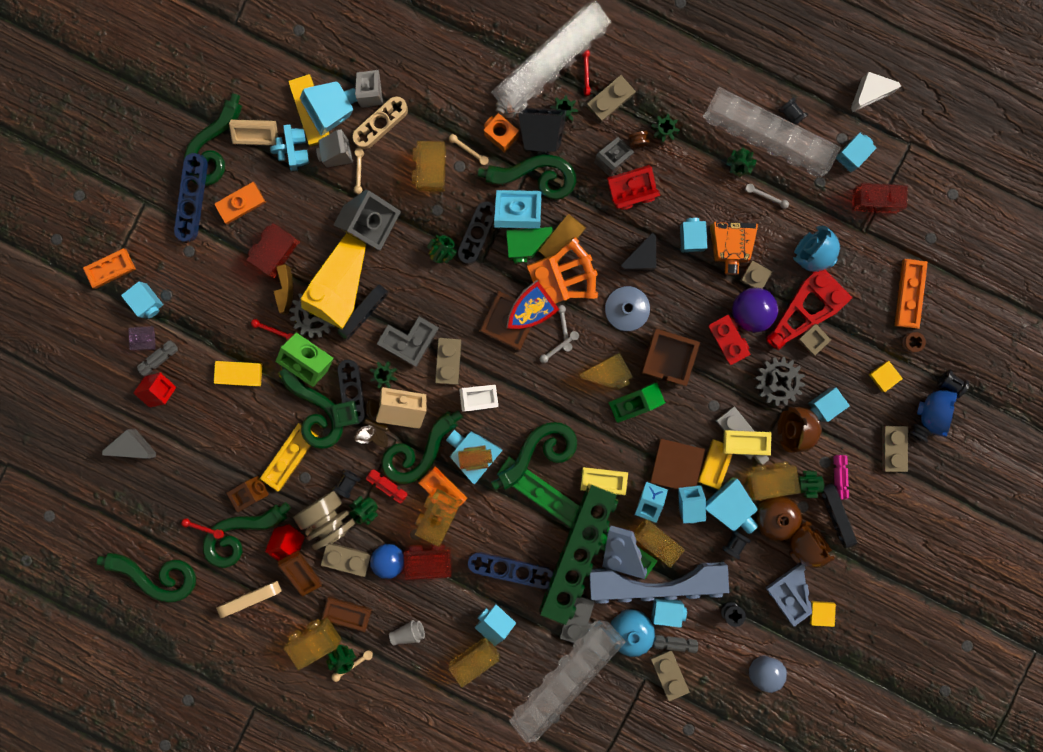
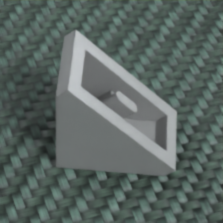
M379 70L356 73L355 96L361 108L383 105Z

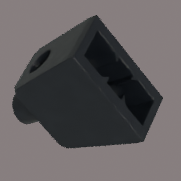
M524 108L519 113L524 148L536 151V156L550 155V152L557 151L562 142L566 110Z

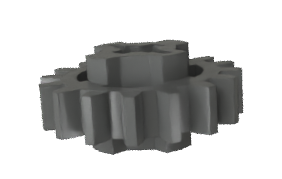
M299 293L300 300L292 301L296 307L289 310L295 314V316L290 318V321L297 322L294 329L302 328L300 334L305 336L309 332L310 338H314L315 333H317L319 338H323L324 331L331 334L330 326H336L319 317H313L310 312L302 309L301 298L303 294ZM301 311H303L305 318L303 321L301 319ZM318 323L324 324L320 328L312 329Z
M776 357L771 358V364L768 361L763 362L764 369L757 368L760 376L754 377V380L759 381V384L754 386V388L761 389L758 396H766V403H770L773 400V406H779L781 401L782 405L786 406L788 405V399L791 402H795L796 398L794 395H802L799 387H803L805 384L800 382V379L805 377V375L798 374L801 367H793L794 360H789L786 363V358L780 357L778 362ZM780 366L786 368L787 370L784 372H780L775 367ZM766 375L768 376L767 384H765ZM782 377L783 380L781 381V385L777 386V378ZM779 391L780 394H783V396L777 397L772 395L771 393Z

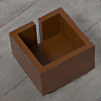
M654 329L640 374L656 379H662L664 376L663 381L682 387L687 386L700 342L660 329Z

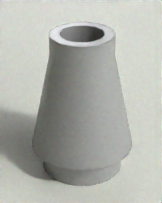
M414 620L389 633V639L393 646L419 643L421 639L425 638L422 623L420 621L415 622Z

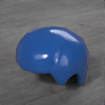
M384 544L372 552L370 567L378 577L384 579L394 578L404 568L405 557L402 550L397 546Z

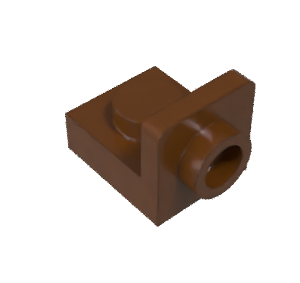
M256 476L227 492V495L238 513L267 497L269 493L260 477Z

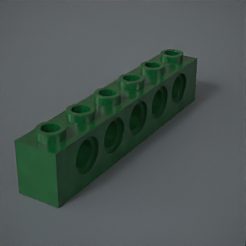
M588 483L539 607L541 616L565 625L568 619L572 620L576 611L575 601L577 598H581L584 591V585H582L585 576L589 577L592 571L593 564L591 560L593 555H597L600 550V537L602 533L605 534L608 530L610 521L607 519L610 512H614L618 504L617 495L614 492ZM600 505L602 507L601 514L596 517L592 516V507ZM586 527H592L594 530L593 535L589 538L582 536V532ZM577 549H584L585 556L583 558H574V552ZM575 570L577 572L574 580L565 579L568 571ZM561 592L569 594L568 599L564 602L557 600V596Z

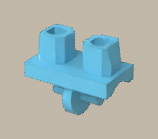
M283 125L286 144H283L282 137L275 138L276 145L270 147V152L278 154V161H285L284 153H288L290 170L297 171V166L309 164L307 150H294V144L306 143L304 129H291V125Z

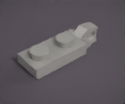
M735 406L715 420L723 431L755 432ZM743 454L748 459L754 457L762 465L769 460L767 455Z

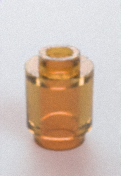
M486 445L464 448L463 451H458L460 469H466L467 471L489 468L488 463H493L491 449H486Z

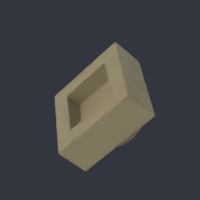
M751 261L740 282L751 288L763 289L772 271Z
M814 324L797 339L812 356H815L831 341L817 324Z

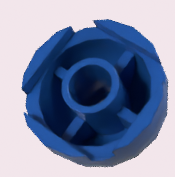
M939 390L929 394L925 402L920 401L917 415H921L923 427L932 434L947 437L957 393Z

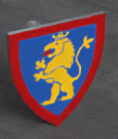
M538 280L527 289H524L513 304L508 316V329H523L535 326L560 310Z

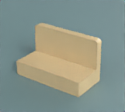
M382 387L376 422L420 428L426 414V394Z

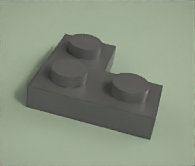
M419 316L408 336L387 325L377 344L417 367L439 327Z
M581 596V598H577L575 601L576 611L572 620L568 619L567 624H563L560 639L604 652L610 628L589 622L595 600Z

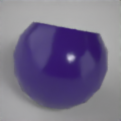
M757 287L748 288L741 292L734 300L732 314L735 322L741 329L752 333L762 332L768 329L777 318L778 305L776 299L769 291Z

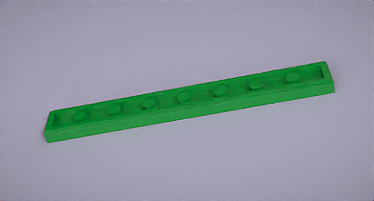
M508 457L498 473L512 466L515 460ZM527 469L522 479L512 487L571 528L579 505ZM586 527L582 532V536L585 538L591 537L594 532L593 528ZM608 527L605 534L602 533L599 540L601 542L600 549L603 551L606 548L610 527ZM639 548L642 555L641 562L643 568L647 569V577L657 563V560Z

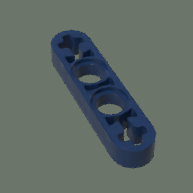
M197 153L188 154L183 163L174 234L181 241H193L197 237L208 162L203 155ZM197 159L200 162V167L197 166L195 168L191 163ZM189 174H199V178L195 176H189ZM191 180H195L198 184V188L194 193H191L187 188ZM189 202L195 208L192 215H187L184 211L185 205ZM183 218H185V219H193V221H192V222L183 221ZM187 227L190 230V234L185 235V233H182V229Z
M483 552L473 553L468 560V567L473 573L547 589L550 580L541 583L540 578L534 577L535 581H530L532 569H537L535 572L537 575H543L544 572H547L548 577L551 578L553 571L545 566ZM481 557L482 562L488 563V559H493L490 565V572L486 571L487 566L480 565L479 569L475 568L472 560ZM499 561L504 562L507 566V570L502 574H498L494 570L495 563ZM521 566L529 570V575L525 579H520L516 575V570Z

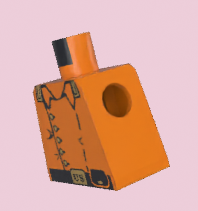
M714 222L710 225L714 260L725 262L726 275H738L739 263H746L751 259L758 224Z

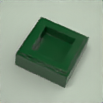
M355 401L331 405L336 428L359 423Z

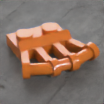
M576 237L569 240L554 255L527 265L533 283L538 280L555 304L569 298H598V292H596V276L598 273L591 264V254H588L579 245V240ZM570 249L579 257L558 266L557 261ZM581 264L583 265L584 273L566 280L563 279L561 272ZM587 279V291L567 290V286Z

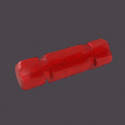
M375 469L371 470L366 477L369 483L372 485L375 483L376 488L389 497L393 496V500L399 504L408 495L403 489H397L398 486L385 476L381 477L380 473Z

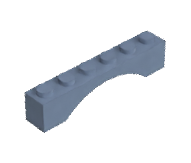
M724 562L700 563L693 571L683 577L663 583H643L620 575L615 570L596 568L592 569L589 575L590 598L595 600V603H608L609 599H618V602H631L632 598H641L642 601L655 600L654 597L675 600L677 596L686 595V598L696 599L700 598L702 594H709V597L715 598L723 597V593H729L728 565Z

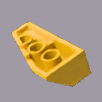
M347 233L303 294L301 298L302 309L343 330L354 311L366 243Z

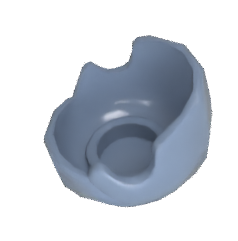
M763 655L753 660L749 667V678L753 685L760 690L773 693L782 689L786 682L787 670L779 660Z

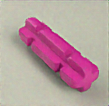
M835 455L833 458L834 465H836V468H834L836 490L840 499H848L849 489L846 487L849 486L848 468H846V465H848L847 456Z

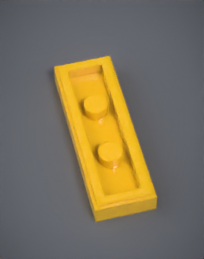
M309 74L288 82L308 144L311 147L319 144L318 140L330 133L327 132L320 136L300 100L303 89L314 86L312 77Z
M301 423L297 424L260 477V480L278 492L311 447L302 437ZM311 431V433H312L315 437H318L317 434H315L313 431Z

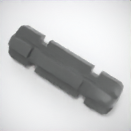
M171 340L166 342L163 348H159L146 359V362L143 361L137 366L139 373L143 376L149 375L152 369L159 367L169 358V355L172 356L178 351L176 344Z
M655 635L653 646L656 649L666 648V650L681 652L687 650L690 653H697L698 641L695 639H688L686 641L685 638L669 636L664 638V636Z

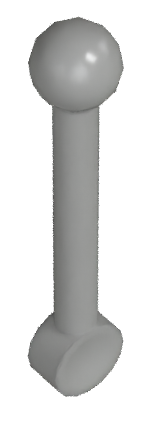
M747 184L745 187L747 193L753 192L779 204L783 209L789 206L787 200H779L757 190L753 184Z
M559 305L558 308L560 310L558 313H560L565 341L568 338L564 314L566 308L564 305ZM568 343L563 349L571 351L572 345Z
M576 331L571 332L570 337L546 355H541L540 362L547 363L548 358L572 340H577L579 333Z

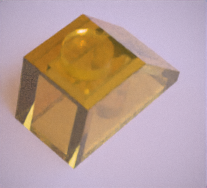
M620 353L578 375L582 380L608 388L616 386L618 390L630 384L628 379L632 378Z

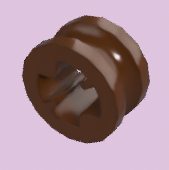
M640 131L628 135V139L631 140L630 148H640L649 145L650 141L646 138L648 132Z
M918 332L908 333L902 338L903 349L910 353L923 350L926 344L925 337ZM910 338H911V339L917 338V340H918V342H916V344H918L917 347H916V346H912V347H911V346L909 345V343L912 342V341H909Z

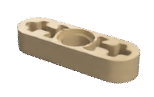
M401 97L390 98L354 131L353 140L355 144L361 149H368L407 115L408 107L405 100ZM394 104H396L397 106H399L400 104H402V105H401L402 111H401V112L394 111V112L391 114L393 120L390 121L388 115H387L386 113H384V112H385V111H388V113L390 114V113L394 110V109H393V105H394ZM379 117L387 120L386 126L382 129L374 126L375 120ZM368 126H371L373 131L377 133L375 136L372 132L368 134L370 132L369 128H367ZM360 134H368V141L366 143L364 141L359 142Z
M275 581L216 607L220 618H223L282 592L278 581Z

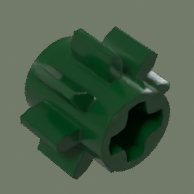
M567 95L561 100L556 97V106H550V109L562 110V107H566L565 122L573 123L572 115H578V110L573 109L576 101L568 100Z
M669 114L663 119L657 116V124H652L651 129L655 130L653 139H660L661 144L667 139L673 142L674 136L672 134H678L680 129L675 128L678 120L673 121L669 118ZM663 126H667V133L663 132Z
M744 147L738 151L733 150L726 164L731 166L730 173H734L739 177L745 174L751 175L752 169L755 168L757 160L752 159L754 152H750Z
M436 235L427 245V248L431 250L429 256L436 263H448L456 254V251L453 249V240L445 235L440 237Z
M387 361L385 366L377 362L378 368L376 370L370 369L374 373V377L370 381L379 382L378 388H381L383 383L388 388H391L390 382L392 380L398 381L394 377V373L398 369L389 368L391 362ZM382 369L384 371H389V374L386 376V381L385 379L379 378V376L382 374Z
M803 471V476L797 477L798 493H803V497L818 498L817 493L823 492L824 480L822 476H817V471Z
M359 496L349 506L352 509L350 516L357 524L365 523L369 525L378 516L376 513L378 506L370 497L363 499Z
M336 645L329 651V659L326 660L329 670H333L334 673L344 674L353 668V659L356 656L353 649H349L347 645Z

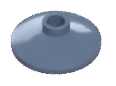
M630 286L621 287L613 291L608 297L605 304V314L610 324L621 331H633L640 328L647 321L650 314V304L646 295L641 290ZM626 304L632 306L631 312L625 311L624 306Z

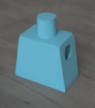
M338 82L305 88L300 96V100L320 136L348 119L353 111L351 104L357 102L355 89L351 88L343 91Z
M454 430L446 439L448 443L456 448L450 456L451 459L473 484L479 480L502 451L500 447L472 431L464 438Z
M732 477L706 501V511L729 529L735 531L741 526L747 534H750L758 527V524L751 518L757 511V508L737 478Z

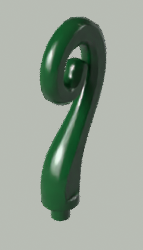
M231 93L230 100H224L217 120L200 131L190 141L185 150L184 159L190 153L198 154L206 143L229 130L230 120H238L242 110V106L238 104L240 95ZM207 150L201 155L206 158L207 162L210 160L214 161L215 169L211 174L206 175L205 186L217 183L223 177L226 167L225 160L218 152ZM192 161V166L196 168V161ZM189 174V176H195L199 178V174Z
M555 155L534 156L509 168L489 165L488 169L479 167L478 177L486 178L485 183L502 185L516 181L540 167L556 168L564 176V183L560 189L552 190L548 187V181L557 178L555 171H545L538 178V188L541 194L552 200L567 197L576 185V174L573 167L566 160Z
M279 364L281 371L278 372V376L286 389L293 395L322 408L331 421L330 433L326 437L318 438L311 433V426L318 424L319 427L324 429L327 427L328 422L320 414L309 415L301 425L303 439L307 444L317 449L333 447L339 441L343 432V427H335L331 405L335 404L321 393L304 385L299 377Z
M457 410L451 414L447 411L436 420L430 429L421 462L409 472H398L394 468L392 460L397 453H403L405 460L402 466L403 468H410L415 462V452L413 449L403 443L390 446L383 454L381 460L384 475L390 481L398 484H410L421 479L433 465L442 438L458 427L457 421L463 418L461 412Z
M559 422L545 423L534 429L524 441L514 464L498 473V479L491 482L493 489L497 490L503 487L504 490H507L518 483L526 473L536 445L547 435H561L566 441V448L560 454L555 453L553 446L557 440L550 437L543 444L545 457L554 463L568 461L577 449V438L574 431L569 426Z
M286 502L281 506L275 504L260 516L227 518L216 523L211 529L223 530V532L233 529H270L287 518L286 513L291 507ZM207 533L203 541V554L211 565L218 568H227L240 560L243 554V547L238 538L228 535L220 540L219 545L221 547H232V554L224 558L219 556L215 550L217 539L213 534Z
M108 553L106 557L99 556L97 559V565L104 566L105 571L125 574L145 594L158 601L177 602L183 600L193 592L196 586L194 569L190 564L182 560H170L161 566L158 576L160 582L166 587H173L176 584L175 579L169 576L171 570L177 569L184 575V583L179 589L164 590L156 586L132 559L124 555Z

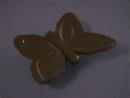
M369 399L366 404V413L370 420L365 419L364 424L369 426H363L356 431L354 441L360 444L373 441L377 446L386 448L388 446V437L385 432L389 431L387 426L391 424L376 422L380 404L373 399Z

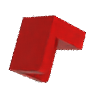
M160 372L145 376L133 394L148 407H155L166 404L176 386Z
M290 524L277 527L273 530L265 552L277 561H280L296 551H300L305 537Z

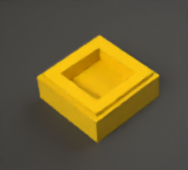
M890 361L884 362L869 374L881 392H886L903 379Z
M811 601L812 614L810 615V624L834 627L836 604L834 602Z

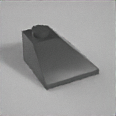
M365 190L343 206L334 226L375 249L381 250L401 211L371 191Z

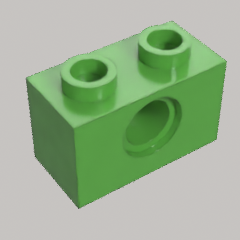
M295 333L280 348L275 362L314 387L328 372L334 358L306 338Z

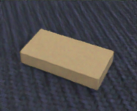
M230 120L232 144L276 145L275 138L278 137L276 121Z

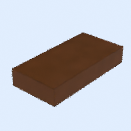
M299 551L278 561L279 568L302 597L322 586L321 580Z
M328 597L321 620L365 632L372 609Z

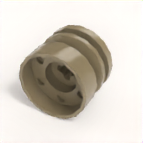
M334 490L293 517L301 530L308 527L313 528V531L306 537L308 541L316 536L319 537L311 545L314 550L334 543L344 536L349 528L355 524L353 518L345 522L341 521L349 514L348 510L336 513L335 510L342 504V501Z

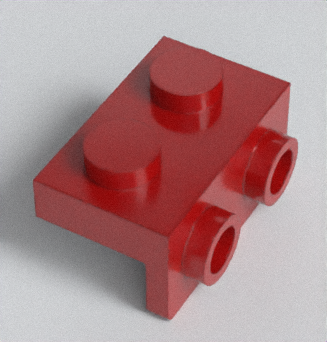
M650 165L607 178L612 203L617 209H629L638 202L649 203L654 201L655 197L660 196V192L656 188L652 166Z
M729 314L708 326L729 365H733L751 355L748 351V343L743 337L741 338L737 331L738 326L732 317L730 318Z

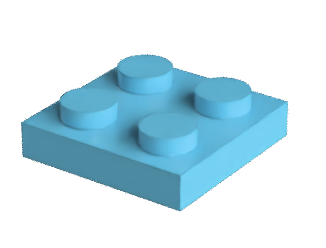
M496 190L494 227L540 228L541 191Z

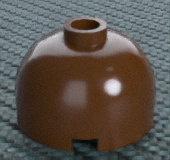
M789 407L788 411L781 413L778 420V434L782 433L783 441H780V444L785 451L790 453L804 452L812 449L818 443L822 428L814 412L806 408Z
M774 495L759 503L754 520L758 524L757 528L762 535L770 540L784 541L791 539L800 528L802 515L794 501L785 496Z
M806 521L801 524L800 528L790 539V547L792 549L790 555L796 563L801 562L810 568H820L833 561L835 557L829 556L832 550L822 534L817 529L813 532L809 528L812 524Z

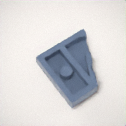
M610 526L602 567L645 579L647 569L643 568L641 562L642 555L640 549L636 546L634 533Z
M802 563L797 564L766 587V590L792 626H796L812 614L811 602L808 599V584L805 581V566Z

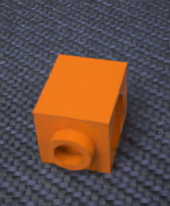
M499 113L495 117L491 116L484 124V136L504 153L519 137V130ZM501 127L506 130V133L503 136H497L494 134V130Z

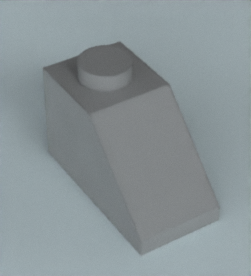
M336 130L318 140L320 147L316 148L319 162L322 161L326 167L353 163L350 143L342 130Z

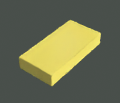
M724 430L723 453L771 455V432Z
M583 467L580 490L585 491L588 483H591L615 494L626 495L628 472Z

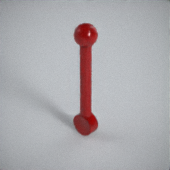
M584 49L581 53L584 58V95L590 96L588 67L590 51Z
M257 319L251 321L252 327H260L285 337L287 341L294 335L293 333L287 334L264 325Z
M187 518L181 521L183 527L189 526L213 534L216 539H221L224 536L223 530H212L192 523Z

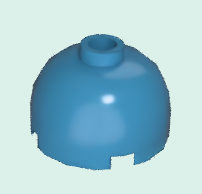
M825 225L818 226L816 228L818 231L814 234L810 232L806 234L795 248L794 253L797 257H793V260L808 271L819 272L831 268L838 260L837 257L840 252L839 240Z
M635 609L624 610L611 621L609 627L610 640L614 648L621 654L637 657L645 654L652 647L655 638L654 626L643 612Z

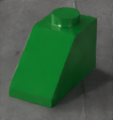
M552 227L507 230L509 261L513 260L514 264L527 263V259H532L551 236Z
M656 382L609 402V405L617 423L649 412L666 402Z

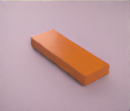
M902 260L894 326L920 329L927 261Z

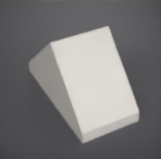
M868 72L860 81L851 107L852 111H857L893 94L901 87L900 83Z
M496 385L459 389L462 412L498 407Z

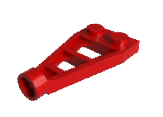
M826 270L812 272L802 282L777 325L766 337L767 342L774 349L780 350L786 342L809 330L814 324H819L838 313L853 297ZM809 293H814L824 303V308L815 314H809L803 308V302ZM797 311L806 321L797 329H792L787 321Z

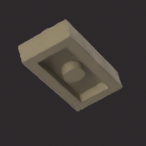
M620 75L587 103V107L602 123L629 100L636 91Z
M439 338L435 383L459 385L461 339Z
M882 426V471L908 472V426Z
M332 543L328 546L326 545L321 566L365 577L372 554Z
M665 650L650 657L668 701L690 693L672 650Z

